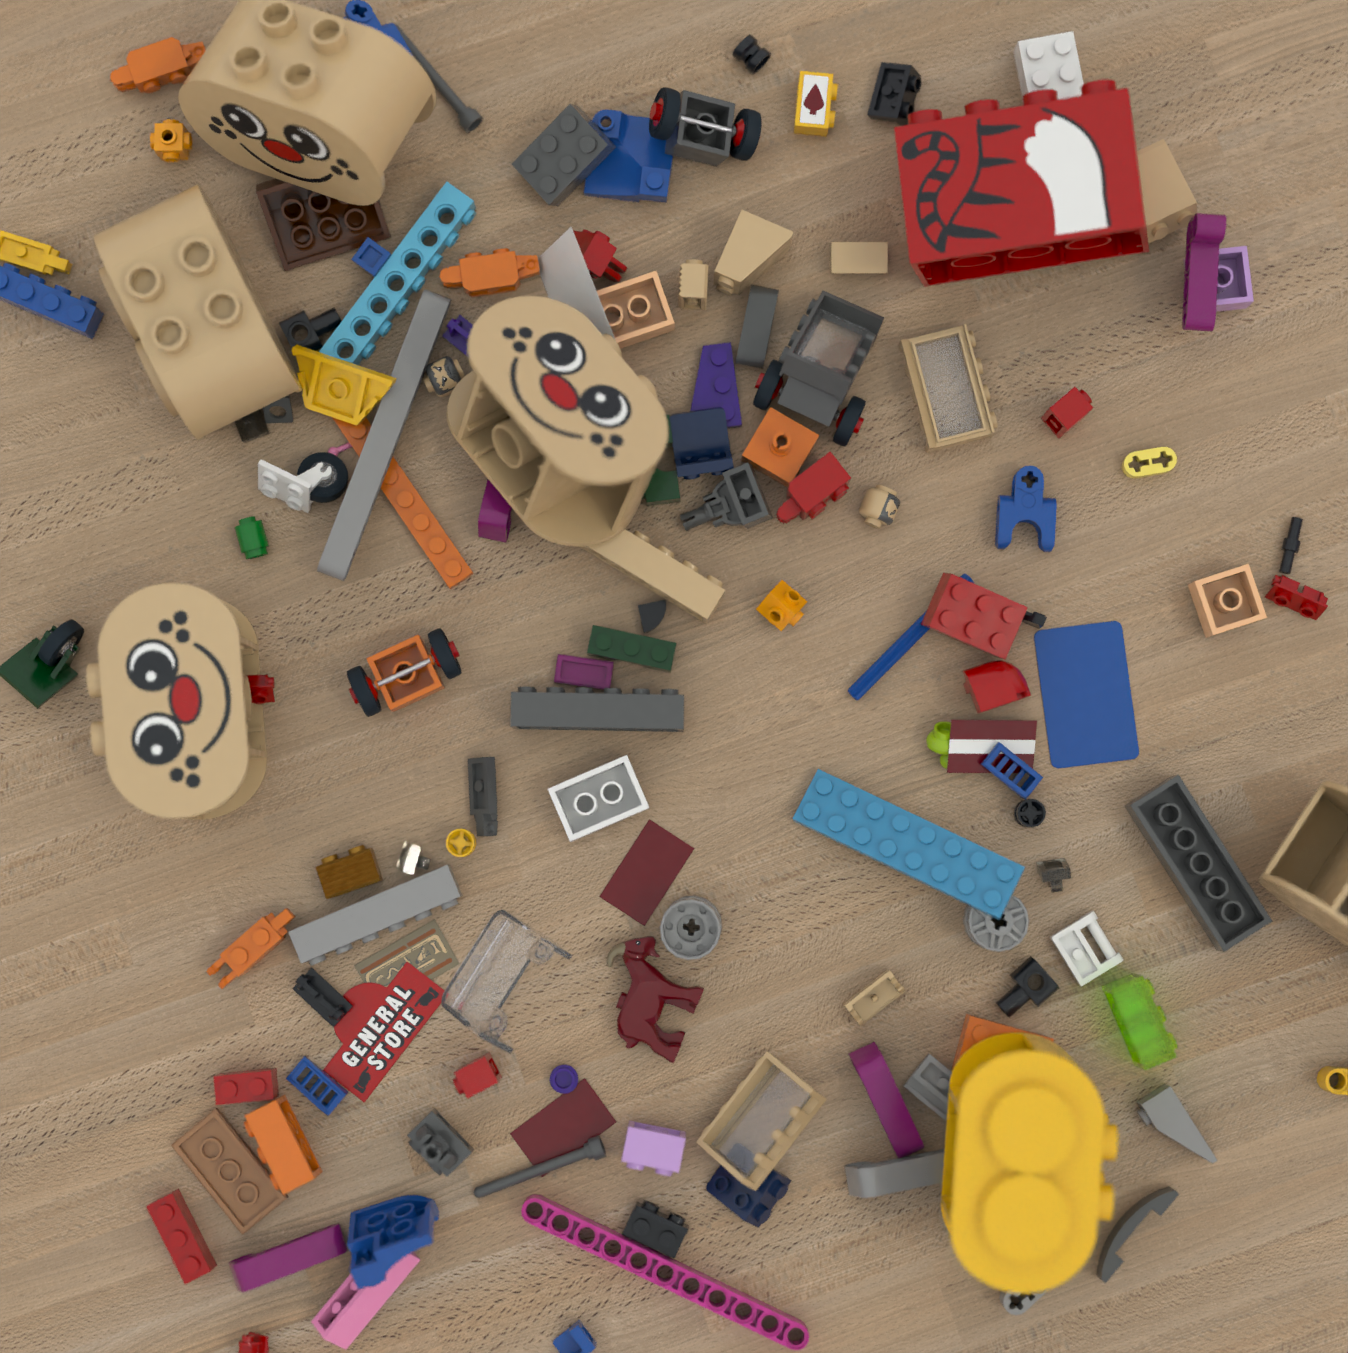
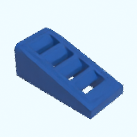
M1000 742L994 746L981 763L983 767L1025 800L1043 778ZM1002 752L1005 756L996 767L992 766L991 763ZM1010 759L1013 763L1007 769V771L1004 774H1002L1000 770ZM1018 766L1021 770L1011 781L1009 776ZM1025 773L1028 774L1029 777L1021 787L1017 786Z
M306 1056L302 1058L286 1078L327 1116L331 1115L349 1093ZM308 1067L311 1071L300 1082L297 1079L298 1076ZM316 1074L319 1079L309 1089L306 1085ZM324 1082L327 1084V1087L317 1096L315 1091ZM333 1090L336 1094L328 1103L323 1101L328 1093Z

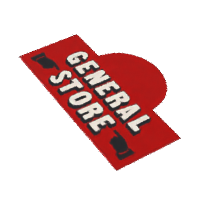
M409 962L405 963L388 987L372 982L354 986L343 995L353 1007L334 1027L335 1033L343 1045L323 1071L365 1103L448 993Z

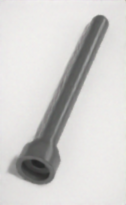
M394 24L411 50L413 57L427 72L433 85L457 112V118L460 120L459 125L466 133L476 129L483 121V117L476 109L465 106L397 24Z
M599 1135L589 1138L582 1148L478 1186L474 1189V1195L477 1198H482L585 1158L589 1160L595 1159V1161L605 1158L607 1155L603 1142Z

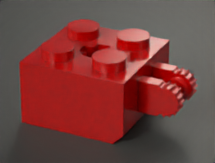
M831 451L789 482L786 494L787 501L778 508L776 514L777 521L787 524V522H790V520L795 519L797 516H800L802 520L809 516L813 520L825 510L827 506L825 503L831 499L835 503L847 493L851 477Z

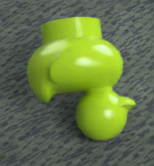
M943 721L934 725V730L927 735L926 742L927 747L931 751L941 754L940 764L943 768L947 769L951 722Z

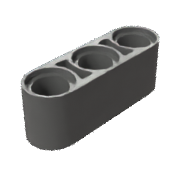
M751 284L736 364L763 369L779 290Z

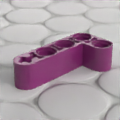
M1195 213L1188 223L1182 311L1183 330L1213 332L1219 244L1225 237L1226 215Z
M489 479L487 480L479 512L478 537L506 543L511 527L512 507Z
M869 1043L849 1053V1057L867 1091L897 1158L909 1156L925 1148L876 1043Z
M337 1223L260 1253L239 1257L230 1261L229 1266L237 1290L246 1292L348 1252V1248L340 1224Z

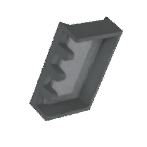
M822 291L818 300H811L806 312L807 315L803 314L797 328L799 331L794 330L788 343L790 348L785 346L779 362L783 364L779 375L782 376L784 373L789 377L835 396L840 405H842L877 338L884 317L826 291Z

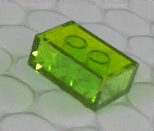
M1131 973L1101 986L1134 1066L1147 1070L1177 1057L1175 1049L1178 1048L1173 1034L1171 1032L1167 1033L1163 1022L1167 1020L1161 1006H1156L1152 995L1155 994V991L1148 978L1144 979L1143 975Z

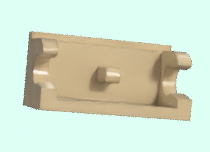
M831 242V273H888V242Z
M886 969L845 1001L843 1005L861 1027L902 995L905 989L899 984L892 972Z

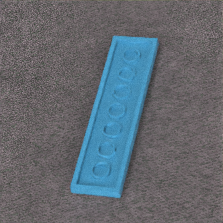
M820 769L817 770L792 818L794 822L998 920L1001 919L1025 870L1024 866Z

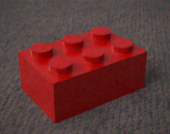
M943 573L921 625L993 657L1006 660L1028 607L954 574Z

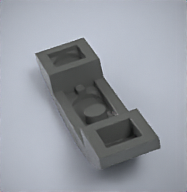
M1171 1187L1157 1190L1134 1204L1119 1219L1106 1239L1097 1265L1096 1275L1104 1283H1107L1124 1262L1115 1254L1151 1209L1162 1216L1179 1195L1178 1192Z

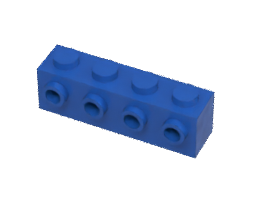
M4 263L3 267L0 266V300L88 338H94L104 316V313L96 307L97 302L82 295L80 299L70 296V290L59 285H55L54 288L44 285L46 281L36 275L23 276L19 274L20 269L8 263Z

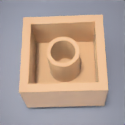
M1249 564L1188 584L1206 638L1267 618Z

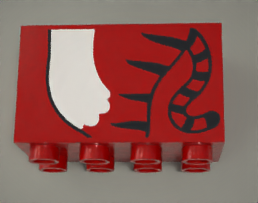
M1110 79L1095 80L1085 83L1080 87L1081 96L1058 99L1056 90H1037L1023 95V106L1000 109L998 100H978L965 105L964 116L942 119V111L926 109L909 114L907 116L908 125L894 127L910 265L923 286L927 287L1149 252L1134 123L1128 88L1117 89L1116 82Z

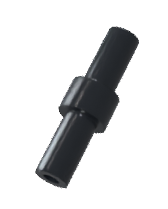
M1291 518L1287 538H1284L1281 550L1284 553L1280 565V573H1291L1295 553L1299 552L1301 543L1298 540L1303 522L1301 518Z

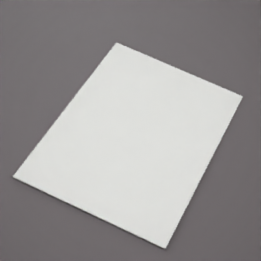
M570 227L538 258L540 276L550 299L563 302L577 309L593 323L601 334H609L614 338L573 229Z

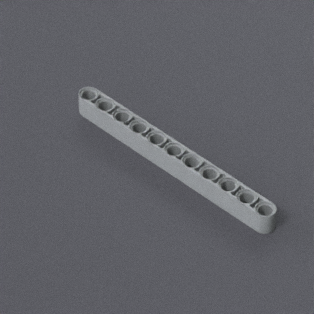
M426 289L422 293L391 377L397 378L396 383L380 402L319 561L317 572L345 581L425 373L426 366L451 303L450 298Z

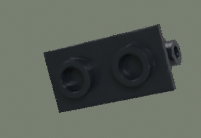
M312 967L305 975L302 974L296 980L297 984L292 988L332 1027H335L353 1007Z

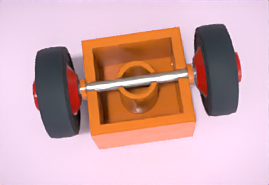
M441 628L428 633V639L432 646V655L429 654L422 637L418 634L366 658L376 680L372 681L361 666H356L347 671V677L352 687L349 688L355 704H360L368 717L381 711V705L378 700V691L380 690L389 709L395 712L445 689L435 667L436 664L442 668L448 679L462 674L457 660L460 654L453 641H448Z

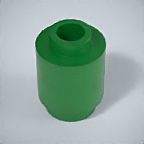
M255 516L238 520L239 526L234 528L241 553L245 554L246 560L267 555L269 544L262 520L256 521Z

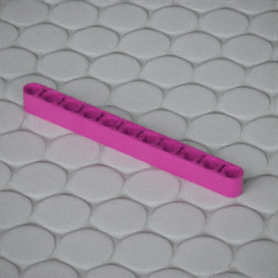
M530 1195L522 1205V1217L531 1225L789 1349L801 1350L808 1344L809 1332L807 1326L803 1321L542 1195ZM532 1202L539 1203L543 1208V1213L539 1216H532L527 1210L528 1204ZM557 1215H564L568 1218L569 1225L562 1229L557 1228L553 1223V1218ZM584 1227H589L595 1232V1237L590 1241H585L579 1236V1231ZM609 1240L618 1241L621 1245L620 1251L609 1253L605 1248L606 1242ZM637 1252L645 1254L647 1262L642 1266L633 1264L631 1261L633 1254ZM662 1265H668L673 1269V1274L669 1278H661L657 1274V1269ZM687 1278L697 1279L699 1282L698 1288L693 1291L685 1289L683 1282ZM720 1290L725 1294V1299L721 1303H713L709 1299L711 1292ZM748 1303L751 1306L750 1313L745 1316L737 1314L735 1311L737 1305ZM772 1315L776 1317L777 1324L773 1328H765L761 1324L765 1316ZM793 1328H800L804 1333L801 1339L793 1341L788 1338V1332Z

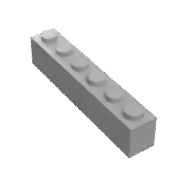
M445 865L293 929L288 933L301 964L309 961L310 966L327 960L325 954L335 950L338 955L353 949L351 943L362 939L364 944L379 938L378 932L388 928L391 933L406 926L404 921L415 917L417 922L432 915L430 910L440 905L442 910L459 904L457 898L463 895L451 866Z

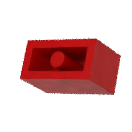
M1073 387L1055 402L1041 419L1060 439L1093 409L1091 405L1092 400L1084 390L1081 389L1079 391L1076 387Z
M490 1052L459 1067L454 1072L456 1077L453 1079V1083L460 1095L465 1093L468 1099L497 1084L502 1079V1076Z
M277 1068L227 1072L213 1076L216 1105L273 1100L279 1096Z

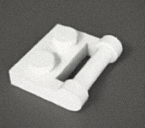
M1094 910L1050 936L1079 986L1085 985L1123 961L1120 953L1115 952L1096 921L1098 917ZM1086 926L1106 957V960L1101 963L1080 931Z

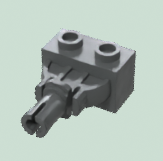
M749 462L723 472L724 480L716 485L712 493L703 496V500L706 502L703 506L680 514L686 531L709 521L713 523L715 528L726 524L730 526L743 525L748 529L773 519L754 468Z
M435 1108L407 1135L411 1139L408 1142L409 1145L418 1154H421L438 1175L443 1173L446 1177L474 1150Z

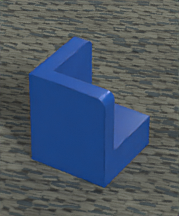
M367 237L351 260L368 272L374 279L391 256V253Z
M580 1320L553 1340L554 1346L560 1353H590L596 1348L597 1344Z

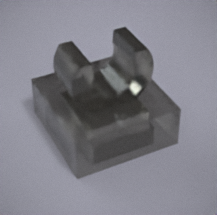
M261 409L235 421L243 443L270 434Z
M405 841L396 869L413 875L415 867L428 870L431 859L420 855L422 847Z
M1065 858L1037 862V872L1042 882H1048V887H1051L1052 893L1063 891L1062 880L1071 879L1070 867Z

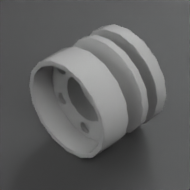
M696 895L684 896L674 901L663 915L660 925L661 939L667 950L676 957L686 960L700 959L709 954L717 945L722 930L721 915L716 906L706 898ZM690 919H695V924L700 925V928H696L694 933H690L689 928L684 927V924H688Z
M1012 895L1001 917V920L1004 921L1003 926L997 925L996 928H994L995 923L991 921V916L969 905L965 908L963 916L965 932L970 940L981 948L997 952L1011 950L1020 944L1027 934L1029 925L1027 909L1021 900Z

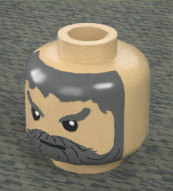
M445 356L426 366L427 376L423 377V381L429 393L435 391L437 396L445 397L452 393L455 386L465 375L457 359L452 360L449 356Z
M882 485L869 488L859 508V513L866 518L864 523L880 529L881 525L892 524L900 506V500L896 497L897 492Z

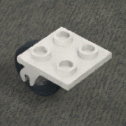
M318 452L306 457L298 468L297 476L262 459L258 463V489L269 498L276 497L297 511L303 510L309 513L313 501L328 503L338 499L345 492L348 485V471L344 462L337 456L326 452Z

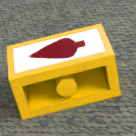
M800 71L793 134L827 137L828 128H834L835 111H830L831 100L836 101L838 84L833 83V74Z

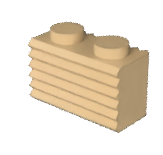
M689 259L686 260V263L680 265L678 307L680 309L706 310L708 265L703 264V261Z

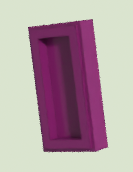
M558 654L554 683L602 690L610 688L614 662Z

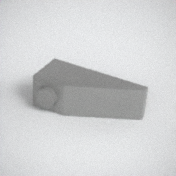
M1164 1084L1136 1102L1140 1107L1137 1113L1146 1126L1150 1124L1153 1128L1211 1163L1218 1161L1171 1086Z

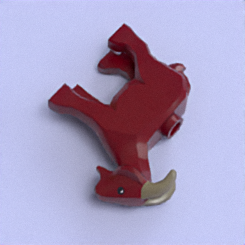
M654 937L632 938L619 943L609 951L607 965L611 968L614 958L617 955H621L630 973L632 982L628 993L622 992L616 1008L620 1009L617 1018L618 1034L626 1041V1048L635 1047L639 1041L644 1042L651 1047L654 1053L674 1063L685 1032L667 1033L662 1031L657 1025L664 1004L674 1005L693 1014L704 988L700 986L685 987L673 983L646 961L647 956L660 958V955L655 951L656 939Z

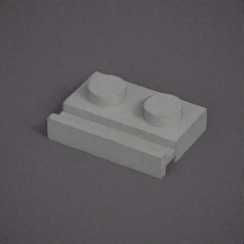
M928 1053L903 1086L946 1121L949 1080L952 1072Z

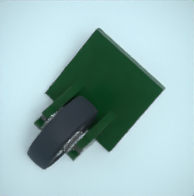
M73 619L64 622L58 628L53 625L51 630H47L41 640L37 637L4 662L0 666V676L38 709L77 677L78 673L70 665L80 650V647L77 645L83 637V627Z

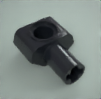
M335 307L310 320L305 310L279 324L291 348L295 345H300L316 351L323 347L319 337L336 329L341 323V319ZM298 330H308V335L304 340H295V334Z
M1030 956L1010 974L1016 985L998 1000L996 1004L1010 1018L1029 1000L1039 1007L1059 989V986L1039 963ZM1033 974H1038L1041 978V985L1039 988L1032 990L1028 986V978Z

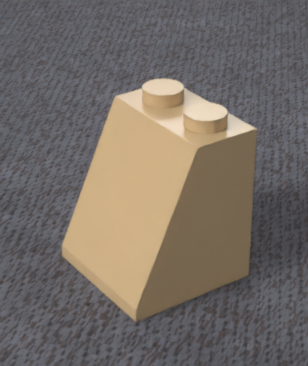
M1164 139L1137 151L1148 243L1162 239L1167 234L1180 228L1188 227L1190 219L1197 213V202Z
M741 210L714 271V285H717V289L724 294L732 295L735 293L740 295L790 250L794 232Z

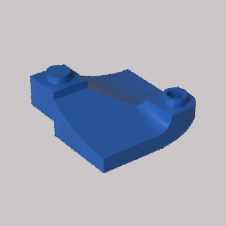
M601 110L595 114L592 121L611 140L616 148L586 178L584 196L632 202L647 200L667 203L673 156L665 154L666 140H659L650 136V118L624 114L622 111ZM607 119L611 121V125L603 127L601 122Z
M406 1195L351 1212L347 1245L351 1252L350 1273L358 1289L367 1286L374 1287L386 1281L387 1271L398 1261L422 1247L433 1244L434 1222L439 1220V1209L434 1199L419 1195Z

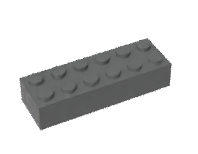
M518 687V692H511L510 726L513 729L683 732L684 695H678V689H661V694H650V689H633V694H622L620 688H604V693H593L592 688H575V693H565L563 687H547L546 692H537L535 687Z
M1179 775L1170 776L1125 805L1128 813L1217 951H1227L1272 922V919Z

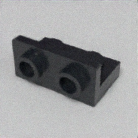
M881 62L867 113L871 119L897 122L900 126L908 125L907 116L914 112L915 97L920 91L922 84L921 75L912 65Z
M644 1200L643 1204L637 1201L622 1235L675 1259L685 1234L689 1230V1225L685 1224L686 1219L670 1212L669 1216L658 1211L659 1206L647 1200Z

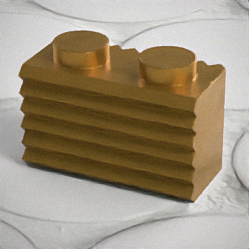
M364 845L349 849L348 856L338 858V855L334 854L321 859L322 865L316 866V871L326 899H331L383 881L373 848L365 849Z

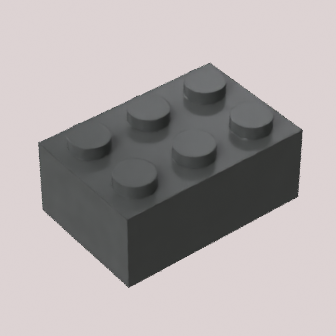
M569 104L523 151L512 165L548 205L558 207L616 146L579 106Z

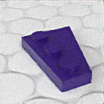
M731 342L703 346L690 410L722 407L725 410L727 429L742 427Z

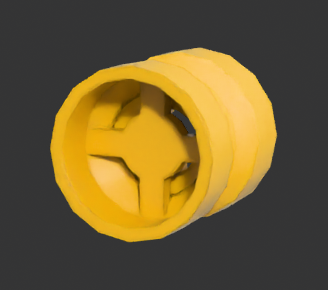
M455 829L447 836L446 847L453 856L466 857L475 850L476 838L469 830Z

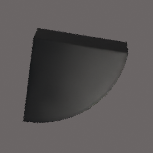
M666 599L638 605L644 634L654 630L663 620L666 612Z
M1026 611L1022 622L1040 629L1044 626L1047 617L1035 611L1033 613Z

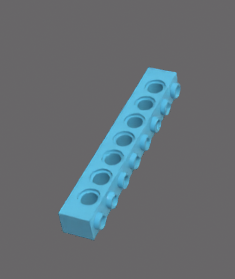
M446 181L319 352L359 365L363 358L367 360L373 354L376 348L374 344L378 338L386 336L393 325L391 321L396 314L401 315L409 305L408 298L414 291L417 293L426 282L424 277L429 270H435L443 259L441 254L446 247L451 248L459 238L458 231L464 224L467 226L471 223L476 215L474 201ZM451 213L454 215V219L449 224H443L440 222L442 215ZM433 235L438 238L433 246L423 244L427 236ZM416 257L421 260L417 268L411 269L406 266L411 258ZM395 280L404 281V286L399 291H392L390 289L391 283ZM378 302L387 303V309L383 313L373 312V308ZM362 324H367L371 327L370 332L365 336H359L356 333L357 328ZM349 346L354 349L351 357L346 359L340 357V351L344 347Z

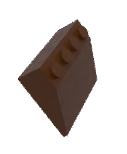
M272 179L256 185V194L284 271L359 248L367 237L375 242L391 238L379 200L371 205L364 206L349 204L279 179Z

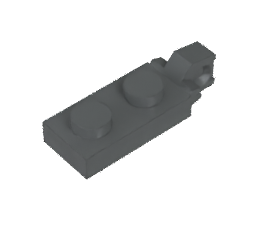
M495 757L469 758L470 815H474L477 836H496L498 815Z

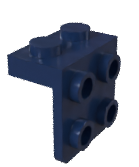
M722 407L670 415L669 420L671 423L673 451L678 477L690 480L699 478L700 474L710 472L712 475H723V472L734 468L726 415Z
M739 1143L735 1144L727 1155L746 1174L756 1164L753 1161L755 1154ZM720 1165L708 1182L706 1189L743 1221L759 1228L761 1224L769 1219L771 1210L776 1202L785 1196L788 1185L792 1180L773 1169L759 1188L754 1191L742 1184Z

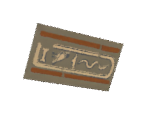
M434 919L354 966L364 983L372 982L388 987L406 962H409L430 980L460 963Z

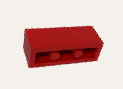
M179 1188L146 1206L185 1285L207 1274L217 1266Z

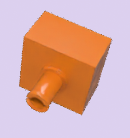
M770 407L743 452L741 461L744 463L749 462L753 468L788 488L789 482L797 477L818 441L819 435Z

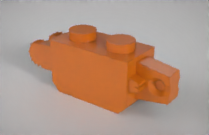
M170 37L130 51L126 58L128 65L110 73V81L113 82L119 92L138 88L140 93L156 92L161 86L168 83H182L186 81L192 69H194L206 51L203 42L182 45L179 40Z
M502 248L494 250L493 254L482 256V253L478 252L466 254L465 258L459 259L460 265L440 270L439 278H441V282L447 289L463 287L465 293L470 297L516 291L521 285L520 280L539 275L540 268L537 255H516L515 251Z
M289 908L283 910L276 917L273 913L263 916L220 954L221 958L210 966L206 972L210 976L216 974L227 963L233 971L220 980L218 986L224 989L234 979L247 973L286 938L285 935L288 933V930L285 926L296 916Z

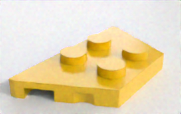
M300 345L292 347V355H296L300 371L297 373L303 389L302 397L305 408L357 426L362 423L396 383L397 378Z

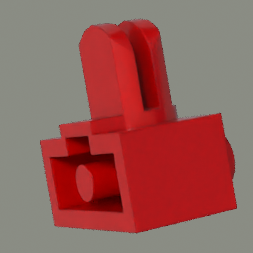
M585 229L583 231H573L591 278H601L603 275L610 281L620 283L622 276L617 272L624 274L627 266L613 257L617 248L609 243L610 238L600 231H595V233Z

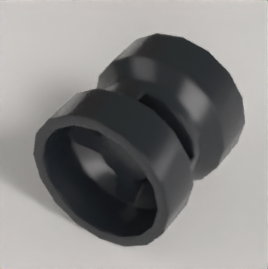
M750 34L738 44L732 56L737 61H743L746 64V69L753 75L766 64L771 53L766 48H761L757 44V40Z
M1026 799L1020 801L1015 806L1013 815L1019 825L1030 828L1039 826L1044 821L1046 811L1040 801Z

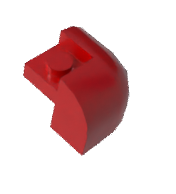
M997 660L963 670L966 680L963 685L966 694H971L977 714L1031 696L1025 677L1020 669L1012 663Z

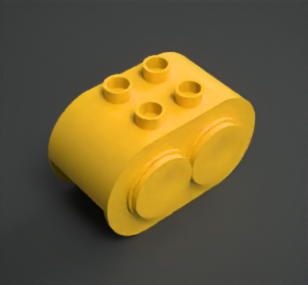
M1017 1032L1003 1033L979 1041L966 1050L956 1062L950 1076L941 1189L942 1217L950 1233L954 1251L963 1266L982 1282L1000 1290L1015 1293H1034L1051 1289L1067 1281L1079 1271L1087 1261L1095 1245L1098 1220L1111 1221L1114 1206L1113 1185L1105 1184L1104 1172L1101 1171L1102 1160L1115 1161L1118 1149L1117 1125L1109 1124V1117L1107 1113H1104L1098 1091L1073 1058L1056 1043L1038 1035Z

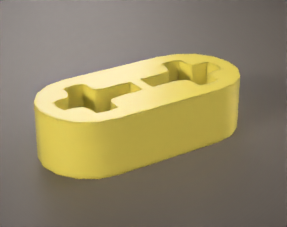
M1168 447L1135 451L1123 459L1122 470L1130 478L1165 474L1175 467L1177 456ZM1160 453H1163L1165 458L1169 457L1170 462L1165 467H1163L1162 463L1152 464V460L1158 459L1161 455ZM1133 458H1136L1137 462L1146 461L1147 464L1141 466L1138 472H1135L1134 468H1129L1128 466L1133 461Z

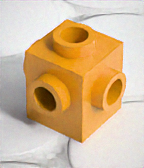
M166 119L163 120V123L154 124V132L150 133V146L158 157L165 162L189 160V149H192V134L188 132L180 121Z
M781 580L769 592L756 610L772 625L782 631L788 624L794 627L802 618L804 613L800 610L807 601L785 581Z

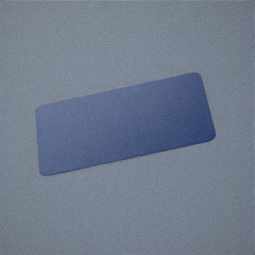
M1117 621L1037 631L1034 635L1052 766L1055 768H1066L1135 759L1139 755L1122 625Z

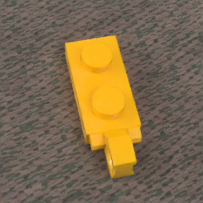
M0 230V261L44 275L52 276L54 270L70 274L73 264L69 263V260L60 258V252L52 246Z

